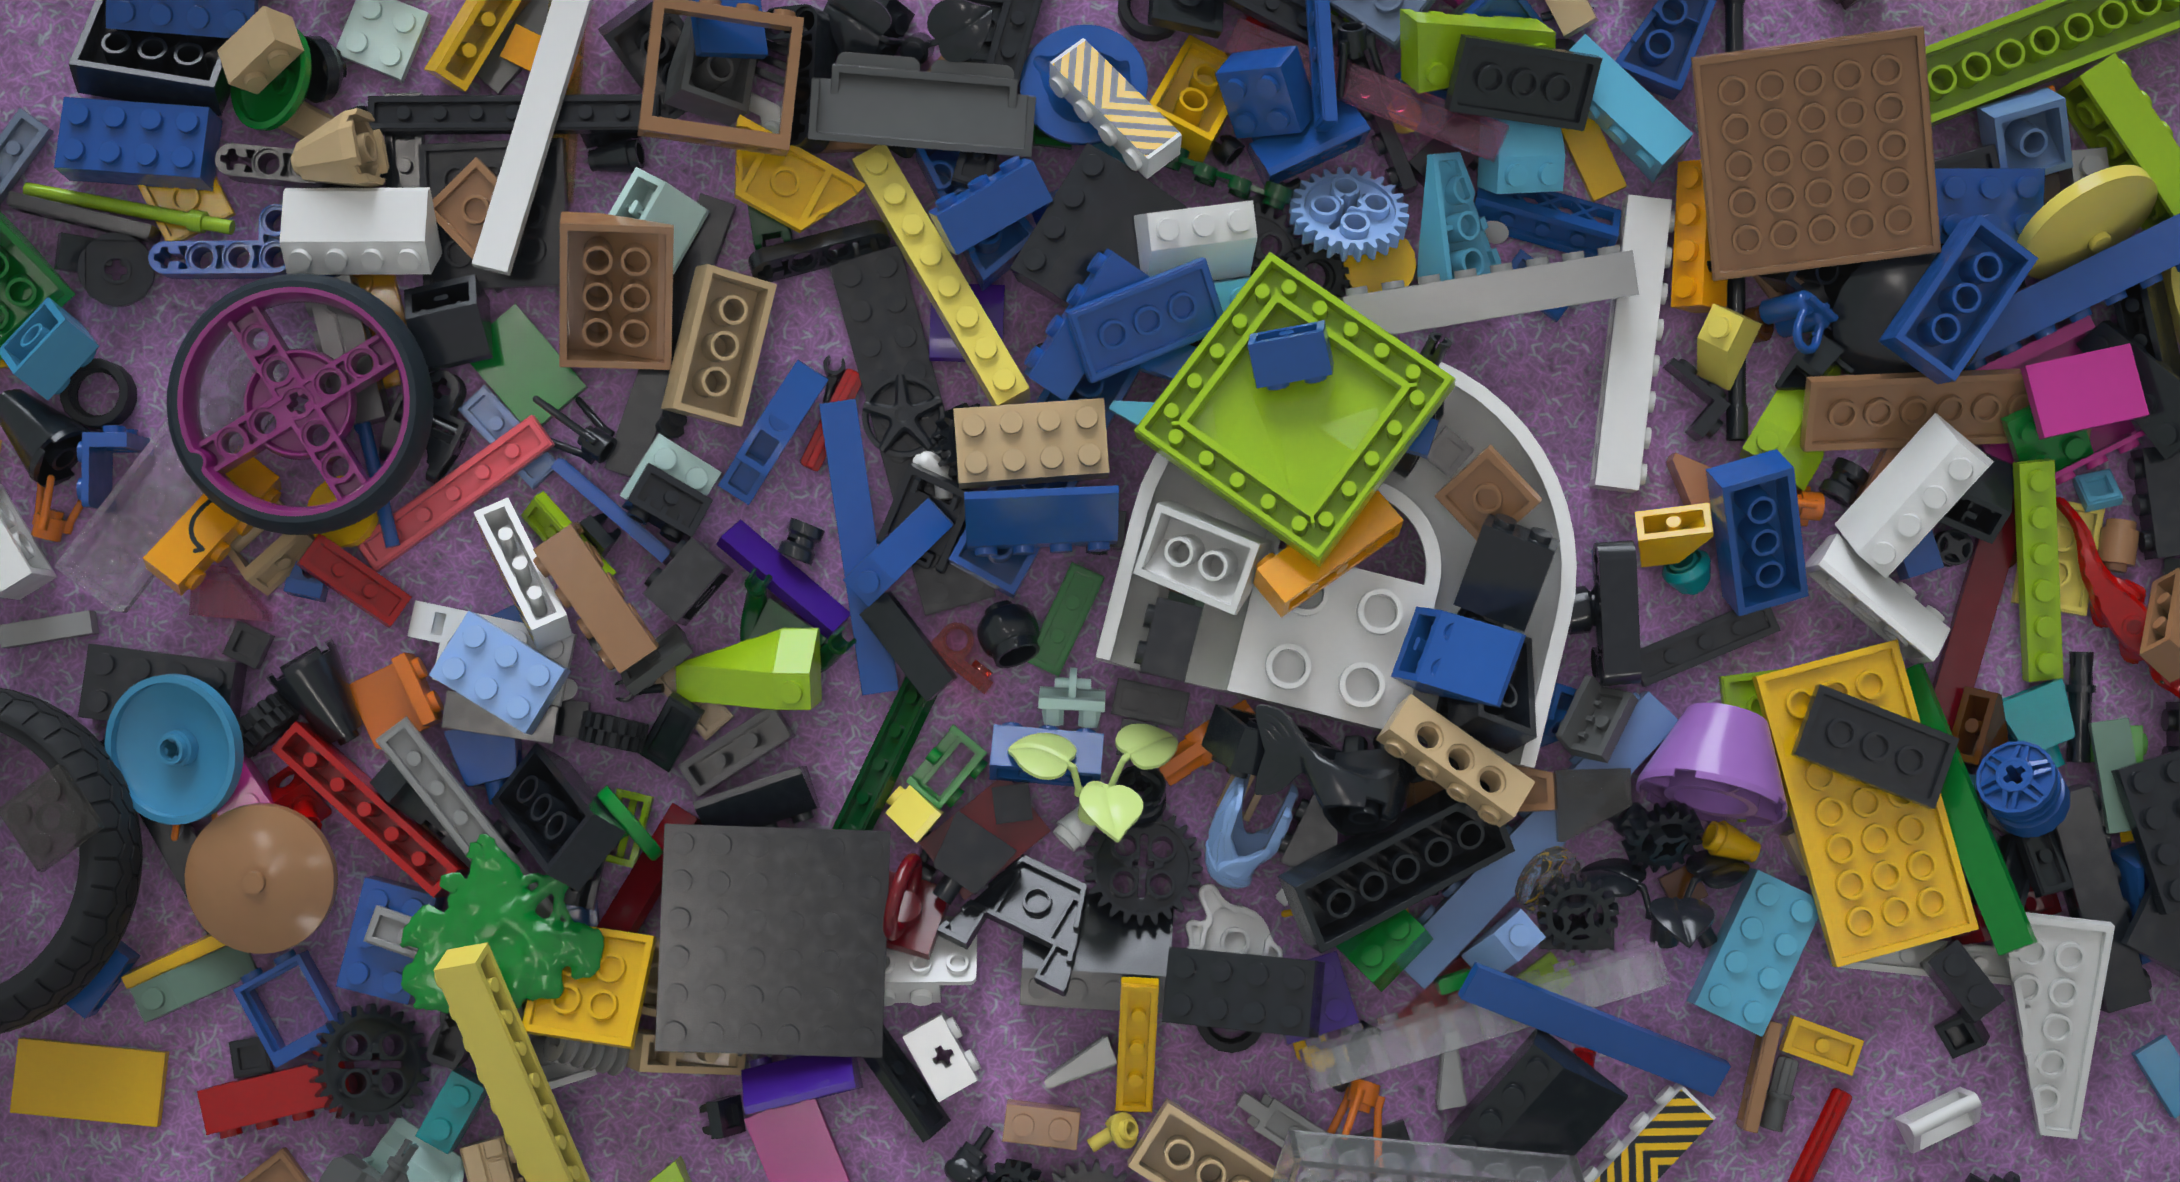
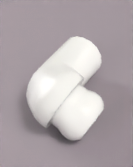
M751 92L749 111L760 116L762 127L779 134L781 107Z
M923 451L921 454H916L913 458V463L952 480V477L948 476L950 467L948 465L939 467L938 463L941 458L935 453ZM934 485L935 497L942 500L954 497L953 493Z

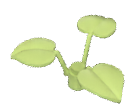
M1140 723L1127 725L1117 733L1115 739L1116 748L1124 753V755L1121 756L1109 783L1104 784L1100 781H1091L1084 787L1081 785L1076 765L1071 762L1076 756V747L1062 736L1052 733L1028 735L1013 743L1009 747L1007 754L1015 759L1023 771L1042 780L1060 778L1068 769L1071 772L1075 786L1074 795L1079 797L1078 818L1080 821L1087 825L1096 826L1112 840L1119 843L1130 827L1138 821L1143 811V801L1139 794L1129 787L1116 785L1124 765L1131 759L1136 767L1143 770L1159 768L1169 762L1177 751L1178 740L1168 731L1152 725Z

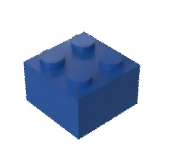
M1297 45L1233 52L1215 73L1236 139L1301 133L1313 118L1312 91Z

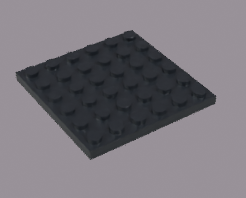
M666 823L664 827L655 1051L882 1058L887 941L883 933V917L889 890L891 831Z

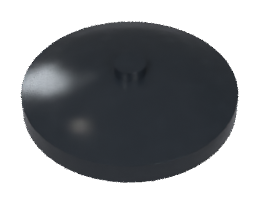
M1938 253L1863 262L1846 278L1833 305V312L1839 318L1837 321L1831 322L1833 340L1845 349L1840 358L1854 369L1853 375L1920 372L1881 344L1879 339ZM1979 347L1977 348V350L1975 351V353L1973 354V356L1971 357V359L1962 371H1965V369L1970 365V363L1976 356Z

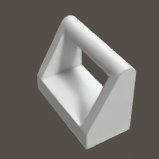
M1958 1087L1895 1117L1894 1120L1909 1151L1914 1154L1980 1122L1982 1104L1975 1092Z

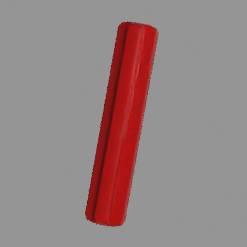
M848 368L844 370L829 402L856 398L862 386L857 371ZM821 419L800 459V463L804 467L817 472L826 458Z
M1839 1088L1832 1089L1788 1182H1813L1852 1101V1096Z

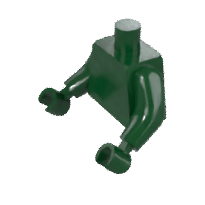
M753 568L744 583L747 593L740 622V642L783 627L812 628L774 600L769 598L767 601L766 589L773 577L768 574L764 581L760 580L756 576L757 569ZM844 626L835 631L829 639L820 633L821 673L833 666L857 642L855 638L850 642L843 638L842 631L845 630Z

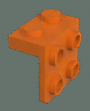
M402 653L391 659L392 664L349 685L359 715L373 745L377 749L382 748L375 741L376 738L406 716L419 732L442 722L443 714L441 711L444 710L442 701L435 690L431 691L426 677H428L427 669L421 658L416 657L415 654Z

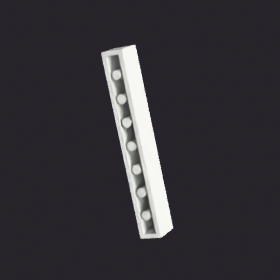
M1628 194L1622 200L1617 245L1620 246V252L1633 250L1639 295L1614 298L1610 302L1589 488L1634 493L1639 490L1640 485L1644 486L1646 482L1647 464L1642 463L1643 451L1649 448L1652 430L1651 427H1646L1648 413L1653 412L1656 400L1655 391L1650 390L1652 377L1657 376L1660 365V356L1655 355L1656 340L1661 341L1664 330V319H1659L1660 304L1665 305L1668 294V283L1663 282L1664 268L1669 269L1672 259V247L1667 246L1668 233H1673L1675 228V211L1671 210V199Z

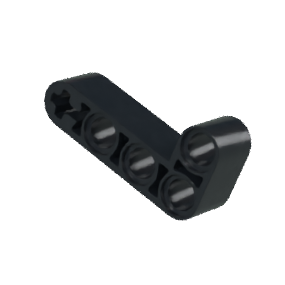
M807 4L774 7L767 12L773 13L774 9H787L794 11L796 17L804 18L790 145L817 154L826 149L829 141L808 139L811 84L813 77L831 79L832 64H836L837 44L832 35L829 15ZM765 28L767 39L788 48L790 31Z
M227 143L221 146L215 155V165L218 170L237 182L294 188H364L303 180L293 170L291 155L294 149ZM240 157L245 162L251 163L252 168L247 164H235L234 168H232L230 164L231 161L235 162ZM278 158L280 165L277 171L267 174L266 166L268 162Z
M1633 540L1594 543L1593 574L1597 647H1592L1591 649L1592 675L1601 686L1639 684L1641 682V648L1635 544Z

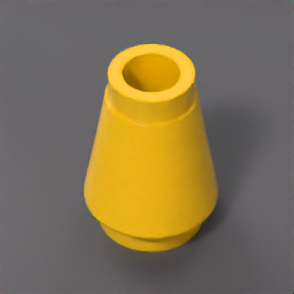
M1724 820L1720 822L1712 821L1705 829L1702 838V846L1708 850L1710 855L1753 863L1758 858L1761 849L1759 842L1754 841V839Z

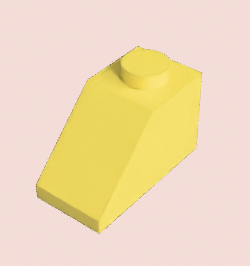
M1713 304L1697 337V376L1730 391L1762 324L1732 309Z
M900 785L886 801L891 806L886 811V814L916 843L920 842L944 815L941 809L939 810L911 785L906 789Z

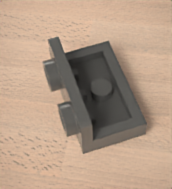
M1585 675L1580 687L1574 694V699L1564 719L1559 724L1556 738L1573 756L1608 763L1638 699L1632 692L1603 687L1594 676Z

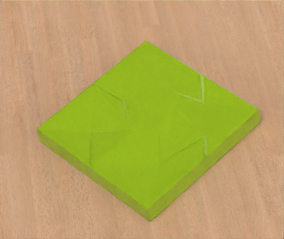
M1269 252L1140 421L1134 432L1137 439L1320 567L1454 389L1456 378ZM1325 320L1334 361L1333 374L1328 375L1327 379L1318 383L1308 384L1301 380L1290 382L1288 387L1280 390H1268L1267 387L1257 388L1248 350L1250 334Z

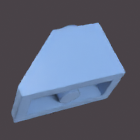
M1514 907L1464 950L1460 956L1470 968L1477 962L1503 972L1519 962L1542 942L1546 936L1521 908Z

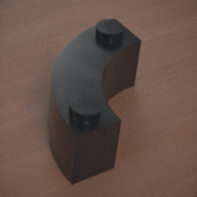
M389 759L370 781V784L387 803L405 813L418 824H425L434 833L442 837L440 839L441 842L470 869L471 861ZM482 812L516 855L522 848L511 838L515 832L500 819L494 822Z

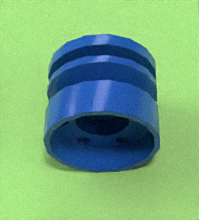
M2027 741L2007 742L1993 748L1982 759L1976 772V787L1981 799L1991 811L1997 823L2008 833L2022 838L2039 837L2053 831L2064 821L2070 808V790L2051 756L2039 745Z

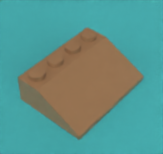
M561 212L559 367L671 370L674 225L603 213Z

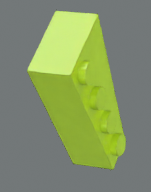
M1400 9L1401 80L1417 93L1449 87L1461 34L1556 49V32L1537 18L1495 15L1493 17H1483L1469 13L1454 15L1445 14L1441 11H1428L1427 13L1415 12L1412 9Z

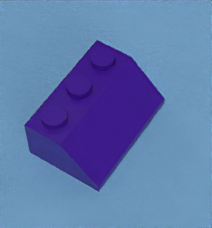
M786 1055L787 1059L772 1062V1058L767 1056L749 1061L751 1068L741 1070L745 1115L757 1114L768 1109L780 1108L808 1099H819L864 1088L857 1057Z

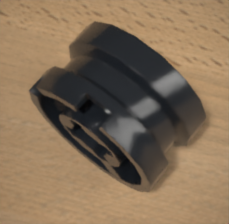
M1133 765L1124 769L1116 785L1129 787L1137 794H1139L1138 791L1144 792L1143 795H1139L1143 801V811L1136 823L1145 824L1156 820L1166 808V782L1163 775L1156 768L1143 770Z

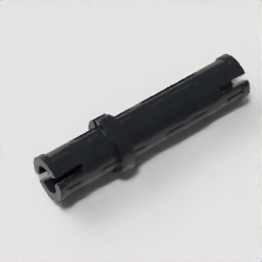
M2069 651V684H2065V690L2068 692L2075 737L2067 741L2066 762L2091 763V738L2088 723H2092V693H2096V685H2093L2094 652Z

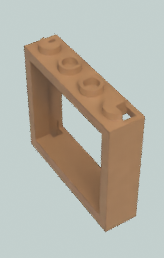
M653 0L637 136L786 157L790 148L804 18L796 17L794 11L787 9H774L773 13L758 11V6L748 3H738L736 7L721 5L722 1L699 0V2L690 0ZM664 13L790 31L779 134L652 116Z

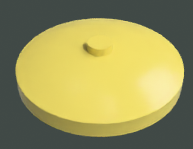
M2135 165L2109 167L2080 179L2049 200L2030 219L2017 240V243L2038 257L2028 275L2036 279H2046L2130 238L2148 218L2157 200L2158 189L2148 173L2143 168Z

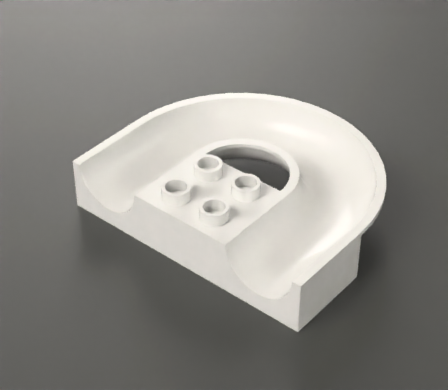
M1441 362L1439 367L1456 378L1454 389L1444 401V415L1438 424L1434 439L1446 426L1475 449L1453 477L1491 444L1542 498L1541 502L1517 524L1529 529L1533 527L1545 529L1552 533L1553 538L1560 540L1525 632L1505 624L1503 627L1522 633L1532 639L1537 738L1508 754L1489 748L1512 765L1535 768L1571 622L1576 593L1577 560L1570 513L1557 475L1545 452L1525 424L1485 386L1460 370ZM1156 453L1141 483L1132 511L1095 660L1137 671L1140 669V664L1134 663L1138 642L1140 640L1146 641L1149 628L1142 627L1147 605H1155L1158 597L1167 599L1170 591L1160 584L1133 574L1157 503L1172 500L1273 541L1269 553L1273 552L1275 555L1284 550L1278 548L1281 540L1159 453ZM1420 457L1406 479L1392 470L1378 489L1391 505L1404 514L1420 538L1426 566L1424 585L1353 567L1282 618L1255 586L1237 615L1230 614L1205 603L1184 683L1378 732L1382 731L1397 705L1410 694L1436 711L1439 696L1421 693L1391 677L1416 606L1443 610L1453 614H1457L1461 607L1453 604L1477 541L1435 498V494L1451 479L1428 460ZM1417 735L1419 742L1427 744V741L1422 736Z

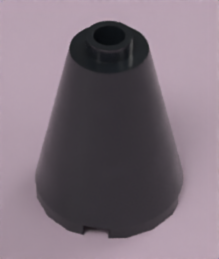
M22 389L6 390L0 394V425L31 479L46 487L49 475L55 477L54 486L74 476L75 473L71 469L78 462L77 445L79 441H82V432H90L89 429Z
M330 639L325 642L328 649L321 652L316 646L281 666L280 669L283 674L278 678H275L273 673L269 674L266 678L329 743L337 741L342 746L360 735L357 728L362 725L337 647L334 641Z

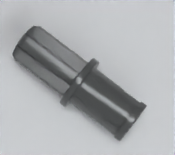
M1779 1056L1777 1058L1759 1126L1772 1131L1783 1132V1124L1789 1102L1795 1098L1791 1094L1799 1066L1797 1060L1787 1056Z

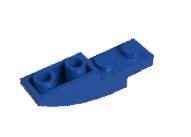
M797 360L747 436L718 486L749 505L829 379L800 360Z

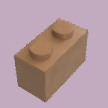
M1008 1099L1002 1141L1076 1150L1081 1108Z

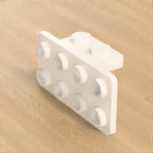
M945 916L944 921L947 920L949 922L954 916ZM938 935L930 960L886 948L884 1006H891L894 1003H912L917 1006L941 1003V985L974 984L977 979V935L968 950Z

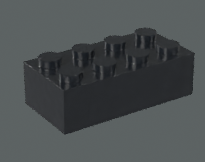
M88 644L78 717L108 721L119 698L136 683L159 675L183 674L197 678L213 687L226 700L238 721L241 714L247 665L223 660Z
M537 742L491 799V802L543 871L578 892L594 876L597 868L608 854L617 847L620 839L626 833L569 761Z
M1169 947L1162 1022L1318 1038L1325 962Z

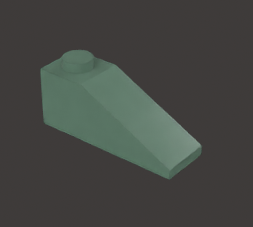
M226 946L130 988V991L144 1023H147L242 981V976L257 969L251 953Z

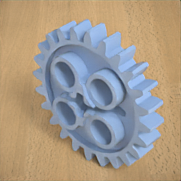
M1341 167L1337 168L1336 174L1323 169L1322 178L1312 173L1309 182L1301 180L1300 188L1294 189L1293 198L1290 201L1289 224L1295 225L1294 235H1303V245L1314 243L1313 252L1316 253L1322 249L1327 250L1326 258H1331L1337 253L1340 254L1342 262L1346 261L1348 255H1353L1354 259L1360 262L1362 255L1366 254L1368 258L1375 260L1376 251L1386 256L1388 255L1389 247L1397 248L1399 239H1404L1409 221V214H1407L1409 205L1403 203V193L1394 194L1396 185H1383V176L1373 180L1371 179V171H1367L1361 176L1358 175L1357 169L1354 167L1350 174H1345Z

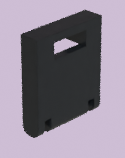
M916 463L908 464L876 543L880 544L929 497L954 525L916 563L929 569L936 555H939L941 558L936 567V572L943 574L948 567L949 557L966 525L964 492H973V490L969 488L959 489L958 483L927 470ZM924 481L955 494L951 503L922 491L921 488Z

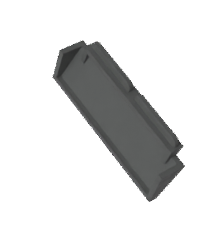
M842 52L838 55L836 64H832L831 79L812 78L808 139L1031 157L1036 96L1017 94L1018 79H1014V71L1008 65L936 60L931 66V72L920 71V63L913 57Z

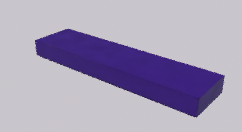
M741 519L726 531L716 543L719 548L749 573H751L753 568H756V576L760 580L764 581L767 575L770 574L773 579L767 588L812 627L819 628L820 633L825 638L829 639L850 617V611L785 556L777 552L778 550Z

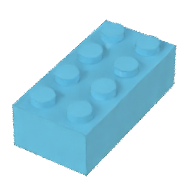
M1750 868L1717 934V942L1712 945L1686 1001L1763 1037L1819 917L1813 896L1767 873Z

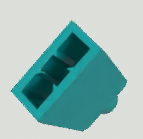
M2048 680L2003 698L2008 742L2027 741L2039 745L2051 756L2057 768L2065 765L2066 763L2058 744L2073 739L2075 737V730L2063 680Z

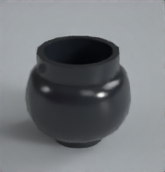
M1004 600L990 605L985 610V615L977 626V637L982 650L987 656L994 659L996 667L1011 668L1021 665L1034 658L1040 651L1037 642L1040 634L1039 626L1034 614L1028 607Z

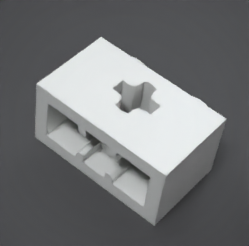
M943 1012L903 1035L906 1045L938 1102L978 1081L979 1076L976 1071L981 1069L971 1049L964 1051L958 1038L962 1037L963 1034L953 1016L947 1019ZM942 1046L944 1050L951 1049L953 1051L949 1064H946L944 1060L937 1061L935 1059L939 1052L937 1047Z

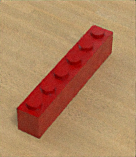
M295 721L271 748L277 756L433 898L446 897L450 893L439 886L442 875L460 872L465 876L470 870L426 828L387 803L370 784L372 779L336 746L329 743L310 723Z

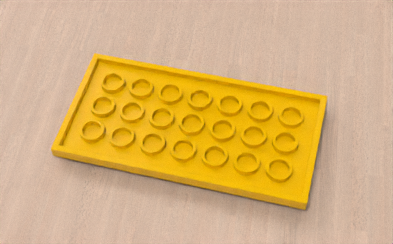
M1898 640L1880 643L1752 677L1763 718L1769 724L1788 809L1832 966H1845L1979 929L1941 793L1935 809H1928L1791 755L1813 691L1818 684L1921 723Z

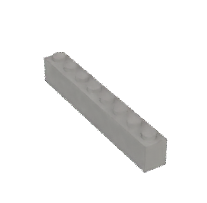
M1614 245L1597 248L1598 256L1587 258L1584 256V251L1561 254L1562 262L1550 264L1548 256L1528 259L1526 260V267L1513 269L1512 262L1491 265V273L1477 275L1476 268L1454 271L1455 279L1441 281L1440 274L1417 277L1418 285L1404 287V280L1381 283L1382 291L1368 293L1367 286L1345 289L1346 297L1338 299L1391 335L1639 295L1633 250L1620 252V246Z

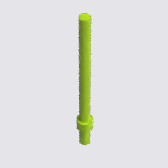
M26 182L23 186V194L68 205L186 226L188 231L198 233L212 231L233 235L236 227L234 220L209 216L208 212L195 209L185 212Z

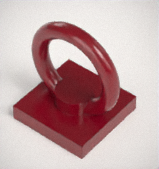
M910 853L901 861L896 872L889 870V890L883 917V933L887 938L886 948L930 960L938 937L937 929L944 921L949 904L932 893L937 884L921 880L923 870L921 857L916 853Z

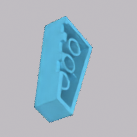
M1584 34L1569 51L1597 55L1603 58L1588 117L1599 125L1609 138L1653 183L1684 152L1693 133L1590 37Z

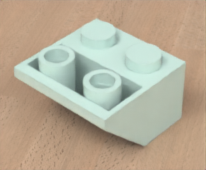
M636 167L609 215L674 225V275L710 211L669 183Z

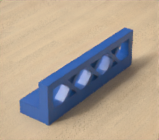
M1477 187L1474 204L1479 217L1485 216L1486 222L1499 221L1508 228V237L1565 253L1584 251L1585 258L1598 256L1597 248L1614 246L1618 239L1622 212L1620 209L1559 192L1500 195ZM1523 198L1534 199L1538 204L1526 202ZM1559 207L1570 209L1573 214L1562 212ZM1593 217L1610 220L1611 223L1608 225L1597 222Z

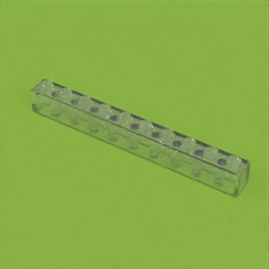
M1644 937L1623 943L1625 951L1612 955L1609 948L1588 954L1589 962L1576 965L1573 958L1554 964L1555 972L1543 976L1540 975L1539 969L1517 975L1518 979L1592 1008L1671 984L1658 942L1646 944ZM1457 993L1448 996L1449 1004L1435 1008L1433 1001L1412 1007L1413 1015L1399 1019L1398 1013L1395 1012L1376 1018L1378 1026L1365 1030L1362 1023L1340 1029L1342 1036L1332 1040H1328L1326 1034L1319 1035L1318 1038L1306 1039L1307 1047L1298 1051L1311 1093H1315L1531 1026L1461 1000Z

